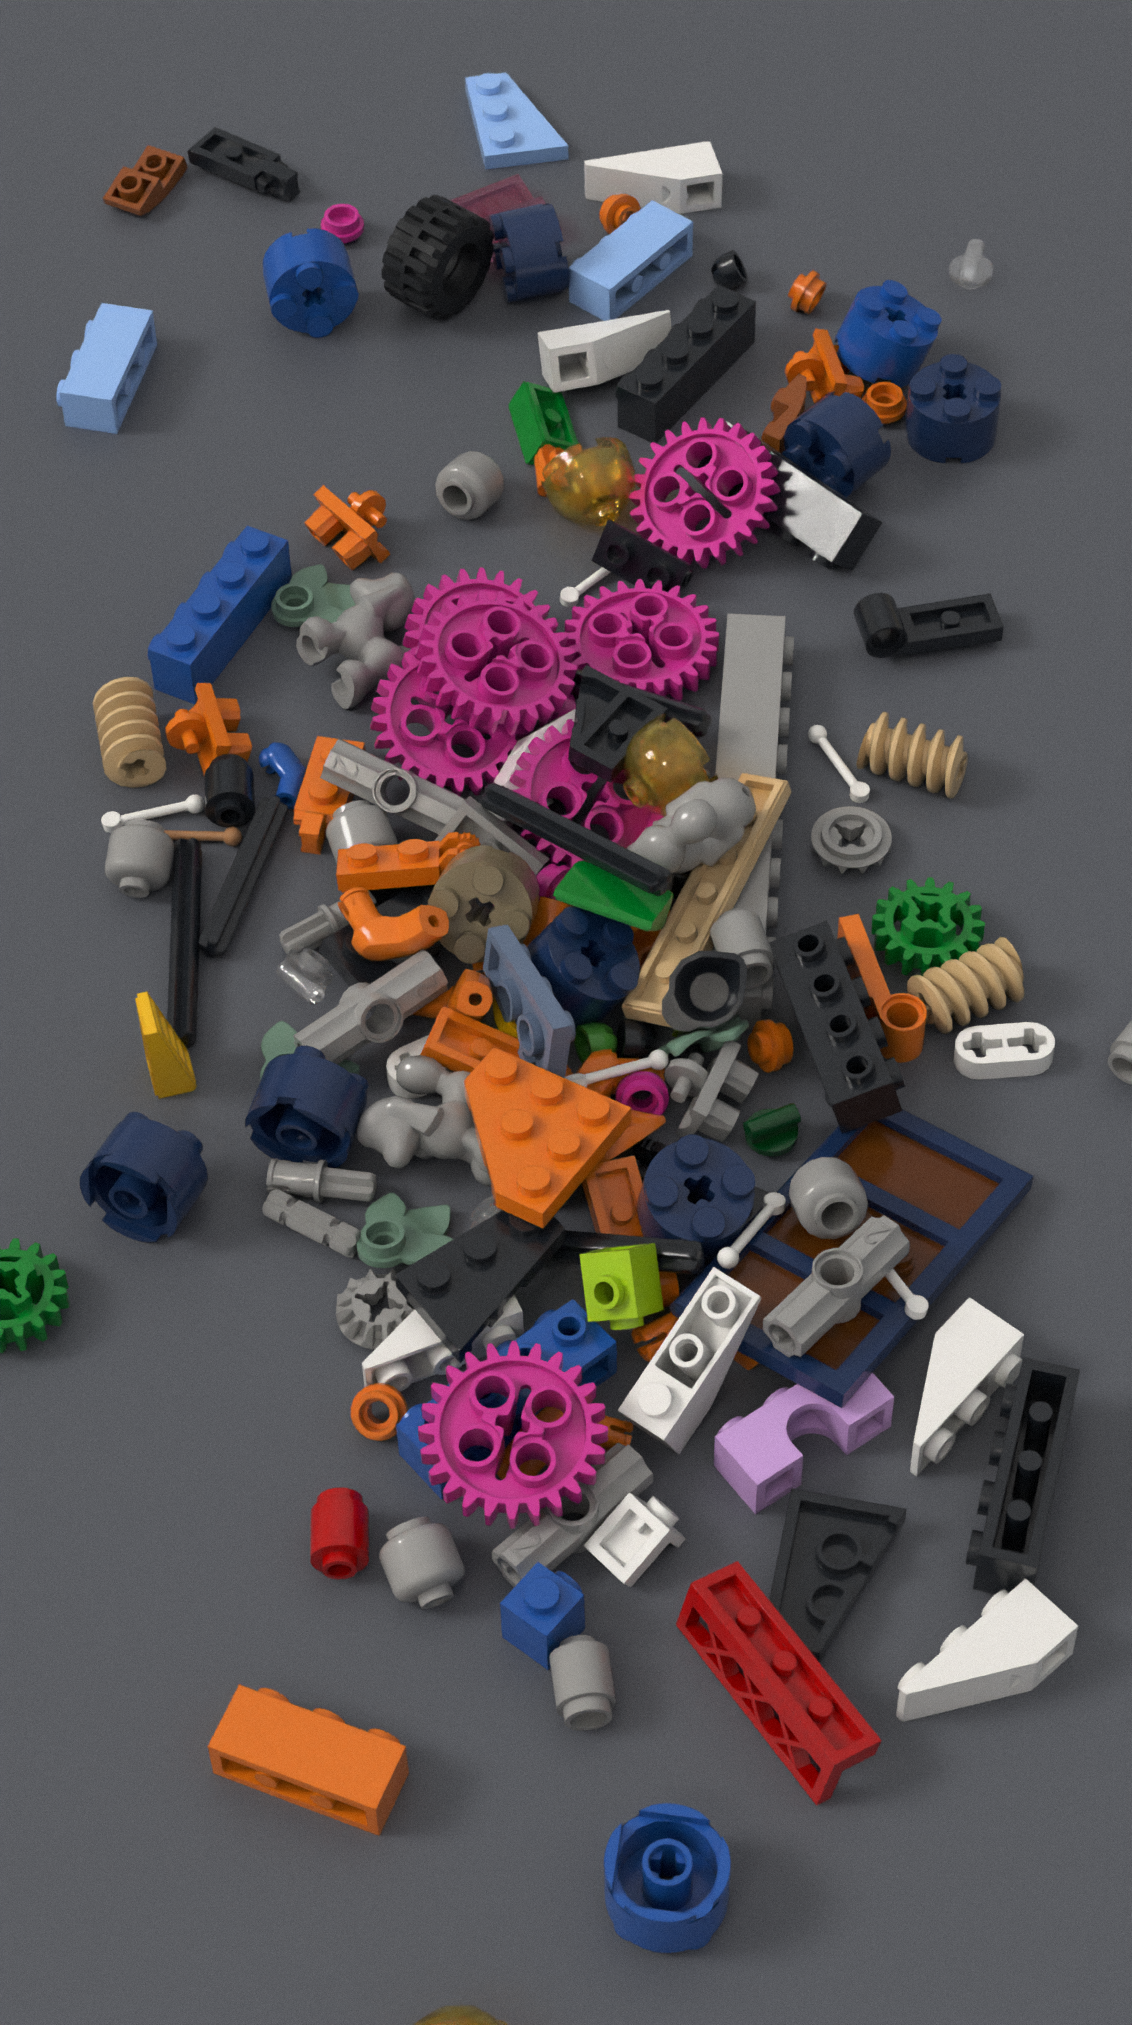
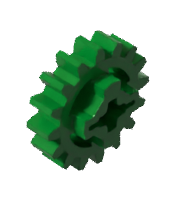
M928 877L925 886L918 887L912 879H908L906 881V891L902 892L892 886L888 890V900L878 899L876 903V914L872 916L871 934L875 935L874 949L875 951H885L884 963L887 965L898 961L901 962V974L908 975L913 968L920 969L921 976H923L929 968H941L947 960H959V957L964 953L977 951L983 941L985 922L981 921V906H970L971 893L968 891L955 895L953 893V882L949 881L943 888L935 887L934 879ZM896 921H899L901 923L900 931L898 932L896 931L894 926ZM957 924L961 929L959 936L955 933Z
M13 1238L9 1249L1 1250L0 1248V1354L4 1353L9 1342H16L20 1351L27 1350V1338L31 1336L42 1342L46 1341L48 1338L45 1326L49 1324L60 1327L63 1323L60 1309L69 1308L70 1305L67 1293L69 1286L65 1270L59 1268L57 1256L54 1253L43 1257L41 1245L37 1242L25 1251L21 1249L19 1238Z

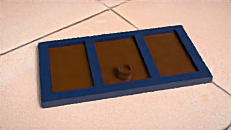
M903 1109L901 1112L843 1134L838 1126L800 1166L802 1167L808 1161L820 1157H835L850 1165L863 1185L868 1200L866 1216L857 1229L871 1217L881 1218L883 1215L899 1225L901 1232L909 1240L910 1247L909 1253L893 1269L913 1295H920L927 1300L928 1308L1031 1190L1034 1177ZM794 1173L776 1192L782 1194L786 1199L784 1212L780 1215H772L738 1254L739 1261L737 1265L731 1269L723 1268L719 1265L716 1256L671 1303L670 1311L675 1317L680 1318L712 1268L715 1267L762 1298L737 1351L842 1408L918 1320L911 1319V1317L906 1315L904 1311L905 1301L884 1276L861 1299V1309L856 1317L848 1322L836 1323L801 1357L792 1355L789 1358L774 1348L770 1338L763 1332V1319L812 1273V1264L818 1254L828 1249L839 1248L857 1230L855 1229L847 1236L837 1239H820L809 1234L800 1224L790 1202L789 1188L791 1179L795 1175ZM763 1207L748 1221V1223L745 1225L743 1231H744V1230L747 1228V1226L753 1221V1219L759 1214V1212L763 1209ZM736 1237L732 1242H730L725 1247H730L738 1237Z

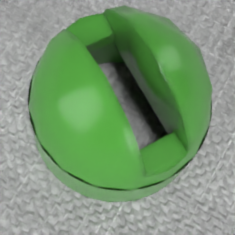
M591 1022L578 1025L576 1028L574 1043L581 1063L594 1051L609 1048L614 1053L617 1051V1037L613 1035V1029L607 1024Z

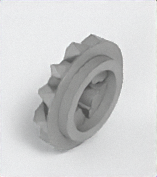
M855 806L835 808L820 816L813 825L811 832L812 853L818 854L821 857L823 867L836 865L841 874L847 868H856L860 873L864 874L870 865L881 867L884 856L890 853L892 843L891 830L886 821L871 810ZM845 838L848 841H853L856 838H860V846L849 844L846 847H842V839Z
M370 1268L366 1277L359 1280L350 1278L345 1291L337 1294L336 1319L338 1326L345 1337L356 1345L368 1349H376L414 1310L412 1305L396 1287L395 1274L397 1273L394 1269L389 1274H376ZM388 1296L389 1308H384L380 1315L376 1316L375 1321L372 1322L370 1305H376L380 1298Z

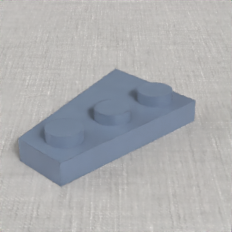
M508 924L488 928L483 970L486 977L490 980L494 997L504 1021L516 1022L517 1036L520 1044L517 1052L520 1059L565 1078L570 1042L574 1041L576 1035L575 1024L571 1014L567 1010L562 1009L553 995L549 980L540 975L531 961L528 948L525 944L519 943Z

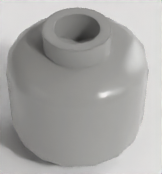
M476 451L459 454L439 472L435 483L436 495L444 509L456 518L464 520L478 518L500 499L504 489L503 475L499 466L489 456Z
M366 800L352 801L339 807L333 813V819L329 822L326 829V836L336 863L338 849H348L353 845L362 843L374 846L398 844L386 811L379 806L370 805Z
M146 819L128 820L124 826L118 827L110 835L105 862V875L111 883L119 886V892L123 895L133 898L147 897L150 891L160 890L168 884L174 842L164 832L162 825Z
M820 1157L810 1160L800 1167L791 1179L789 1188L791 1206L800 1224L809 1234L820 1239H837L847 1236L857 1229L865 1218L868 1207L866 1192L857 1174L848 1163L835 1157Z
M424 1516L399 1524L387 1532L386 1537L388 1541L381 1548L379 1559L395 1597L401 1602H419L423 1610L436 1607L452 1599L454 1594L451 1588L462 1579L465 1567L448 1527L442 1523H431L430 1518Z

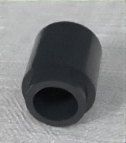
M224 754L216 757L210 763L204 775L206 816L212 823L221 827L242 826L248 823L255 814L253 770L247 761L238 755Z

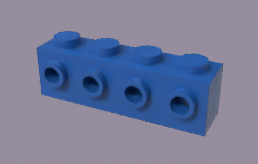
M246 526L235 541L228 543L221 559L211 571L204 573L194 593L186 602H182L177 607L170 623L161 634H156L149 644L147 655L151 664L155 690L194 705L198 701L195 691L196 684L211 683L212 685L269 612L272 600L278 589L290 583L292 572L288 540Z
M571 1299L558 1310L551 1309L543 1313L530 1330L514 1340L517 1341L520 1356H528L536 1343L541 1345V1360L548 1362L557 1352L563 1353V1372L577 1365L582 1368V1379L578 1387L588 1383H595L597 1387L617 1373V1342L596 1321L588 1322L587 1312L574 1299ZM512 1340L505 1341L496 1347L499 1356H507ZM524 1388L520 1392L512 1432L509 1436H504L505 1448L522 1428L521 1414L526 1400L531 1393V1390L528 1388ZM489 1393L484 1395L479 1400V1403L487 1408H497L506 1403L508 1399L499 1393ZM432 1399V1400H430L429 1402H427V1403H436V1404H438L434 1399ZM420 1403L410 1408L396 1425L399 1455L443 1500V1489L447 1482L431 1485L429 1471L436 1464H422L420 1450L429 1444L419 1441L418 1426L429 1424V1422L422 1418L421 1407L424 1403ZM475 1445L465 1450L463 1456L470 1461L479 1462L488 1458L492 1451L485 1446Z

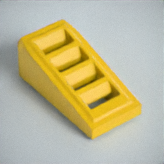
M138 993L135 1001L146 1061L155 1096L158 1095V1099L194 1091L197 1084L187 1048L149 993Z

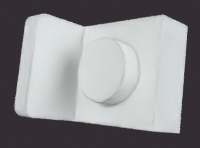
M629 1492L583 1546L623 1584L632 1587L669 1543L679 1548L686 1538L673 1527L679 1518L655 1496H652L648 1502H645Z

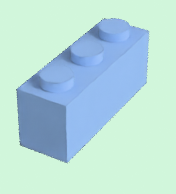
M652 200L637 213H633L626 222L610 235L603 237L584 256L577 258L568 268L569 302L603 321L617 319L693 256V221Z
M101 303L94 320L87 322L84 341L80 350L76 349L73 352L70 371L66 379H61L57 387L56 401L57 405L62 407L65 426L113 434L118 433L157 347L153 310Z

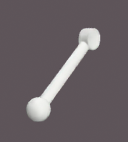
M601 567L576 587L563 588L560 593V603L568 608L576 606L582 593L611 572Z
M813 725L808 731L809 740L820 745L849 785L851 800L856 803L866 802L869 799V785L857 781L827 740L826 728L822 725Z
M192 794L183 802L120 815L114 811L107 812L102 816L101 822L104 830L112 833L131 819L147 820L184 811L198 814L204 809L205 801L200 795Z
M654 1050L647 1058L587 1074H571L566 1076L565 1079L587 1087L591 1083L651 1067L655 1070H663L669 1063V1057L663 1050Z
M771 1192L765 1195L763 1209L730 1247H724L719 1251L717 1260L720 1266L726 1269L735 1267L739 1261L738 1254L772 1215H780L784 1212L786 1199L782 1194Z
M892 1269L885 1277L905 1301L904 1311L906 1315L914 1320L923 1319L928 1310L927 1300L920 1295H913L895 1270Z

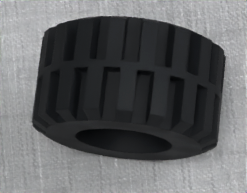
M431 195L430 198L424 197L420 199L416 206L412 205L406 211L405 216L400 218L387 242L388 246L382 260L384 266L381 270L382 279L385 280L383 284L385 290L392 297L434 320L450 319L453 314L457 315L464 309L467 303L469 304L474 299L475 294L485 281L486 274L489 272L491 257L494 253V245L492 244L494 234L490 230L491 225L483 217L443 196Z

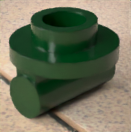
M790 1103L777 1109H762L752 1114L747 1121L743 1122L745 1140L748 1146L756 1153L769 1157L781 1156L792 1150L798 1140L797 1124L801 1122L800 1113L796 1105Z

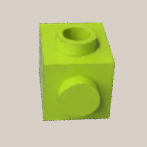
M655 1243L605 1247L579 1254L588 1322L609 1320L611 1330L630 1329L644 1326L643 1316L664 1310Z

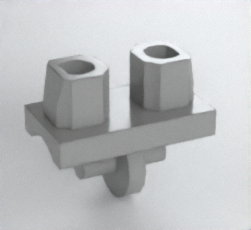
M733 1040L725 1041L718 1056L712 1058L706 1070L702 1067L704 1058L698 1053H691L688 1059L677 1058L668 1063L664 1072V1078L673 1089L670 1094L671 1098L676 1102L683 1103L687 1096L693 1097L675 1134L683 1137L688 1134H695L698 1130L723 1142L732 1131L740 1111L716 1097L720 1091L742 1104L759 1075L758 1072L736 1059L741 1047L740 1044Z

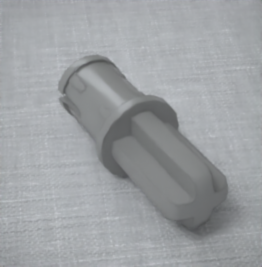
M367 890L374 904L377 903L372 893ZM338 902L328 907L325 904L319 905L317 913L281 931L279 934L280 943L290 958H298L322 944L324 939L349 924L340 911Z
M272 1158L268 1166L266 1185H268V1193L274 1189H279L287 1194L312 1197L315 1203H322L323 1197L370 1202L373 1201L376 1193L377 1179L376 1175L370 1172L328 1168L326 1160H319L318 1164Z

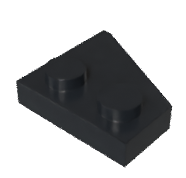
M586 665L582 670L568 760L611 783L664 725L668 708Z

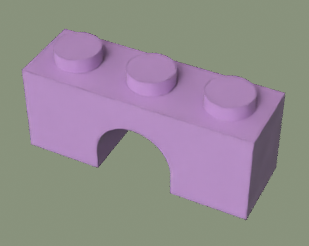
M873 1373L842 1408L798 1384L790 1389L788 1387L780 1388L773 1392L766 1399L763 1406L744 1418L742 1416L734 1417L721 1427L715 1436L714 1467L756 1515L791 1492V1488L796 1489L801 1485L803 1455L792 1443L795 1438L804 1434H821L833 1440L845 1455H848L891 1427L894 1396Z

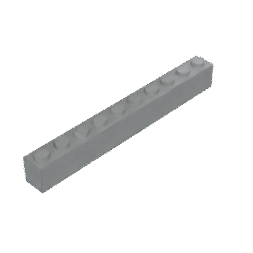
M727 614L715 780L719 778H734L738 780L742 773L776 778V774H786L788 744H778L779 737H788L790 708L780 707L781 701H791L792 672L783 671V665L793 666L794 636H785L786 616ZM782 819L777 820L733 909L749 910L758 914L765 933L767 928H777L779 897H769V888L779 889L781 858H771L772 849L782 850ZM767 937V939L771 942L776 940V937ZM770 978L766 983L756 988L745 989L743 1004L736 1014H739L741 1020L748 1021L749 1027L747 1029H753L755 1023L761 1020L762 1009H772L774 978Z

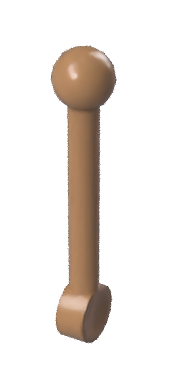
M229 827L225 831L164 830L172 840L195 838L198 841H224L228 846L232 847L240 844L242 840V833L236 827Z

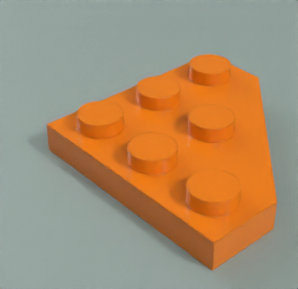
M495 1047L491 1049L464 1080L465 1098L469 1111L472 1113L476 1137L484 1165L488 1170L496 1207L540 1228H544L632 1123L631 1107Z

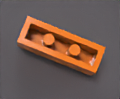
M239 1684L208 1745L213 1774L380 1836L409 1774L406 1746L402 1745L390 1733L380 1729H369L367 1732L345 1724L340 1716L326 1709L315 1708L313 1711L291 1704L284 1695L269 1688H260L256 1691Z

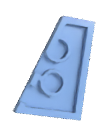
M506 72L497 74L485 73L480 76L465 77L466 94L485 170L569 159V146Z

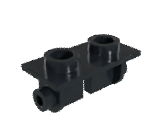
M610 519L605 525L591 560L634 585L638 579H642L645 588L652 589L653 585L660 580L662 581V591L668 592L677 585L685 588L690 583L694 571L689 569L690 564L687 561L680 559Z

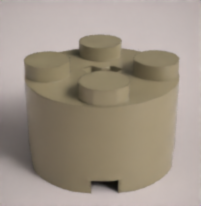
M480 845L468 848L457 854L443 870L432 890L428 905L441 908L447 913L449 920L448 933L439 942L456 955L460 961L469 964L484 962L488 928L508 924L520 944L525 940L537 914L540 892L537 878L526 861L510 851L507 853L494 849L493 846ZM478 898L482 904L490 901L494 905L492 910H489L486 906L480 907L475 902Z

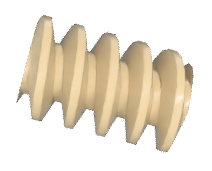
M122 677L106 683L97 691L93 700L104 773L112 782L130 788L145 787L156 783L164 776L167 769L166 761L163 757L164 751L161 743L160 729L158 728L159 723L156 715L155 701L153 700V690L146 681L138 677Z
M884 711L877 721L868 728L861 743L856 765L858 769H864L870 763V769L875 775H882L889 768V776L894 781L902 780L907 774L908 783L913 787H919L926 779V787L932 793L939 792L945 785L946 796L954 798L966 772L968 755L964 751V736L957 735L949 747L945 745V730L939 729L930 741L926 739V724L920 723L911 735L907 733V718L902 717L894 729L889 728V713Z
M1000 937L994 944H984L976 952L968 951L959 957V960H947L941 968H929L923 976H911L907 982V992L918 997L925 1004L927 1009L926 1024L934 1023L941 1033L948 1034L953 1029L951 1016L959 1025L965 1026L971 1021L970 1010L976 1017L983 1018L988 1014V1002L994 1009L1001 1010L1006 1006V995L1014 1002L1021 1001L1024 998L1022 963L1009 940L1005 937Z

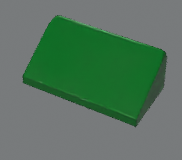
M523 381L509 403V411L525 463L535 465V455L540 448L547 444L555 448L560 447L564 449L572 459L579 458L581 450L562 392L553 393L551 388Z
M586 861L576 862L555 888L553 894L556 900L645 931H658L664 928L673 900V893L670 890H666L661 896L647 893Z

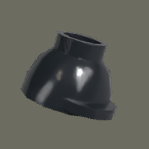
M699 951L681 959L670 975L669 990L662 999V1015L666 1023L675 1030L691 1032L700 1027L713 1028L731 1020L744 1000L747 966L744 959L736 953L719 951Z

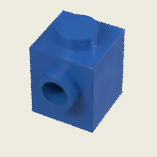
M539 1562L531 1568L500 1602L502 1637L547 1670L550 1669L549 1656L554 1649L560 1646L561 1641L571 1636L580 1635L585 1629V1602L580 1586L566 1573L561 1571L553 1573Z

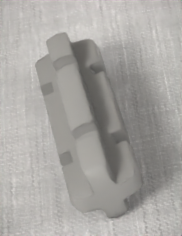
M274 1189L269 1193L262 1207V1212L265 1216L282 1225L286 1224L290 1229L326 1247L329 1246V1248L348 1258L354 1257L357 1254L356 1243L361 1237V1231L358 1228L345 1222L340 1223V1220L301 1200L297 1201L293 1196L279 1189Z

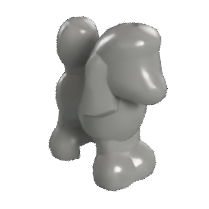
M390 573L383 578L374 580L368 578L355 579L350 584V595L356 605L344 610L334 623L315 616L309 617L300 627V636L297 638L296 648L306 664L310 666L318 665L329 656L341 653L348 659L337 667L336 671L342 676L331 685L334 699L344 709L357 706L365 695L378 685L380 679L389 680L387 672L391 664L403 668V655L410 648L403 645L398 646L384 637V632H392L404 626L408 614L413 613L411 611L415 600L413 589L408 579L401 573Z
M719 778L713 782H698L685 793L666 805V816L658 820L655 825L645 828L638 839L626 849L669 870L672 880L667 884V890H671L674 887L675 874H682L693 870L701 863L713 866L728 850L741 840L745 827L752 821L756 811L753 794L746 785L734 778Z
M423 1055L404 1058L399 1063L396 1071V1079L399 1085L413 1094L438 1093L442 1096V1104L437 1106L418 1104L402 1096L378 1100L367 1107L359 1120L356 1131L358 1141L365 1147L373 1148L383 1154L385 1161L391 1167L398 1169L406 1166L413 1155L426 1160L432 1156L439 1159L464 1160L471 1164V1170L476 1181L484 1186L491 1187L488 1170L484 1165L476 1137L472 1113L469 1111L465 1098L464 1080L470 1072L457 1071L451 1073L445 1070L435 1059Z

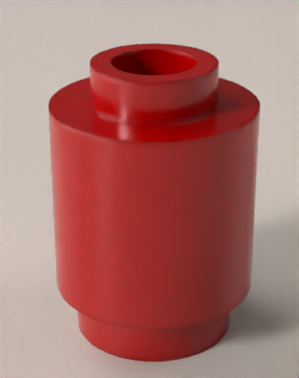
M342 1487L327 1489L318 1495L317 1503L311 1509L310 1562L316 1570L322 1572L328 1578L337 1580L351 1578L357 1572L363 1570L369 1563V1509L363 1503L362 1495L353 1489Z

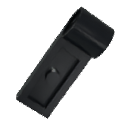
M874 593L861 599L854 608V617L866 651L869 655L876 658L906 654L910 656L1002 641L1004 627L991 593L897 608L896 602L891 595Z

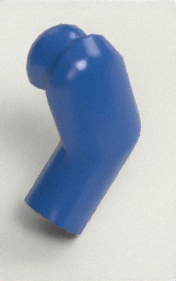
M273 742L269 747L260 752L259 764L261 768L268 765L266 773L278 774L280 781L275 796L280 797V801L286 804L288 809H294L306 768L288 745Z

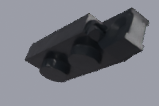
M213 128L187 150L189 163L252 190H258L259 193H266L269 190L273 197L289 202L300 193L297 179L298 172L288 168L281 161L280 154L219 128Z

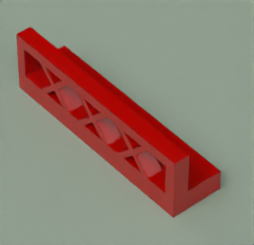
M738 1561L691 1582L676 1626L816 1806L831 1799L842 1772L875 1755L882 1740ZM700 1616L707 1623L709 1632L699 1621ZM738 1664L743 1669L744 1677L739 1671ZM773 1709L777 1712L780 1719V1723L775 1718ZM809 1754L821 1768L820 1773L812 1765Z

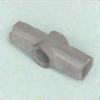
M338 739L330 750L320 777L379 806L386 812L401 816L438 835L463 801L466 800L449 790L417 776L410 770L402 769L342 739ZM400 776L409 784L410 793L404 803L394 805L387 797L386 788L390 780Z
M422 949L373 983H356L350 986L343 993L339 1005L293 1035V1043L296 1047H314L325 1055L326 1060L338 1064L371 1041L374 1043H384L393 1039L399 1033L405 1018L448 990V981L432 956ZM376 1005L374 1014L366 1020L368 1011Z
M884 1215L881 1218L871 1217L839 1248L828 1249L818 1254L812 1264V1273L763 1319V1332L770 1338L774 1348L789 1358L792 1355L801 1357L836 1323L848 1322L856 1317L861 1309V1299L909 1253L910 1242L901 1232L899 1225Z
M618 1442L605 1453L604 1464L591 1465L596 1471L595 1485H588L577 1482L582 1491V1501L579 1504L565 1496L561 1498L562 1516L575 1512L585 1517L576 1521H568L561 1518L562 1516L559 1518L555 1516L546 1506L540 1509V1525L534 1526L530 1519L527 1520L492 1551L493 1562L498 1566L503 1577L513 1587L520 1582L537 1562L552 1571L571 1554L586 1551L587 1549L583 1545L630 1492L638 1496L653 1483V1473L645 1464L643 1457L629 1444L625 1446Z

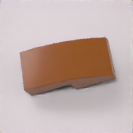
M147 145L133 169L125 166L122 167L104 195V203L140 216L146 214L157 206L181 179L188 168L185 158Z
M798 374L786 388H780L771 403L773 420L764 429L761 440L780 453L786 450L784 434L787 426L805 412V376Z

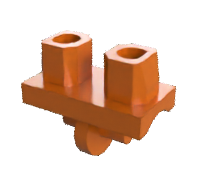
M815 328L813 332L814 343L808 353L804 351L796 352L786 365L785 375L788 383L798 374L805 376L806 391H810L814 404L830 392H834L836 396H841L844 392H848L861 398L864 392L862 379L858 376L848 375L850 370L840 361L837 355L840 346L833 345L828 330Z
M324 485L313 494L320 507L304 524L312 536L323 546H326L341 531L345 532L346 534L332 549L348 568L353 571L370 556L381 564L390 555L389 551L377 541L378 533L372 527L382 528L387 522V518L383 515L386 507L385 498L378 492L369 490L361 495L357 492L351 493L347 499V502L351 505L350 508Z
M197 683L195 691L198 701L189 711L180 709L175 712V717L165 727L167 741L175 749L185 750L189 754L197 753L203 775H205L210 763L220 755L234 754L248 762L252 751L249 734L227 733V731H237L240 722L241 710L237 699L216 698L211 683Z

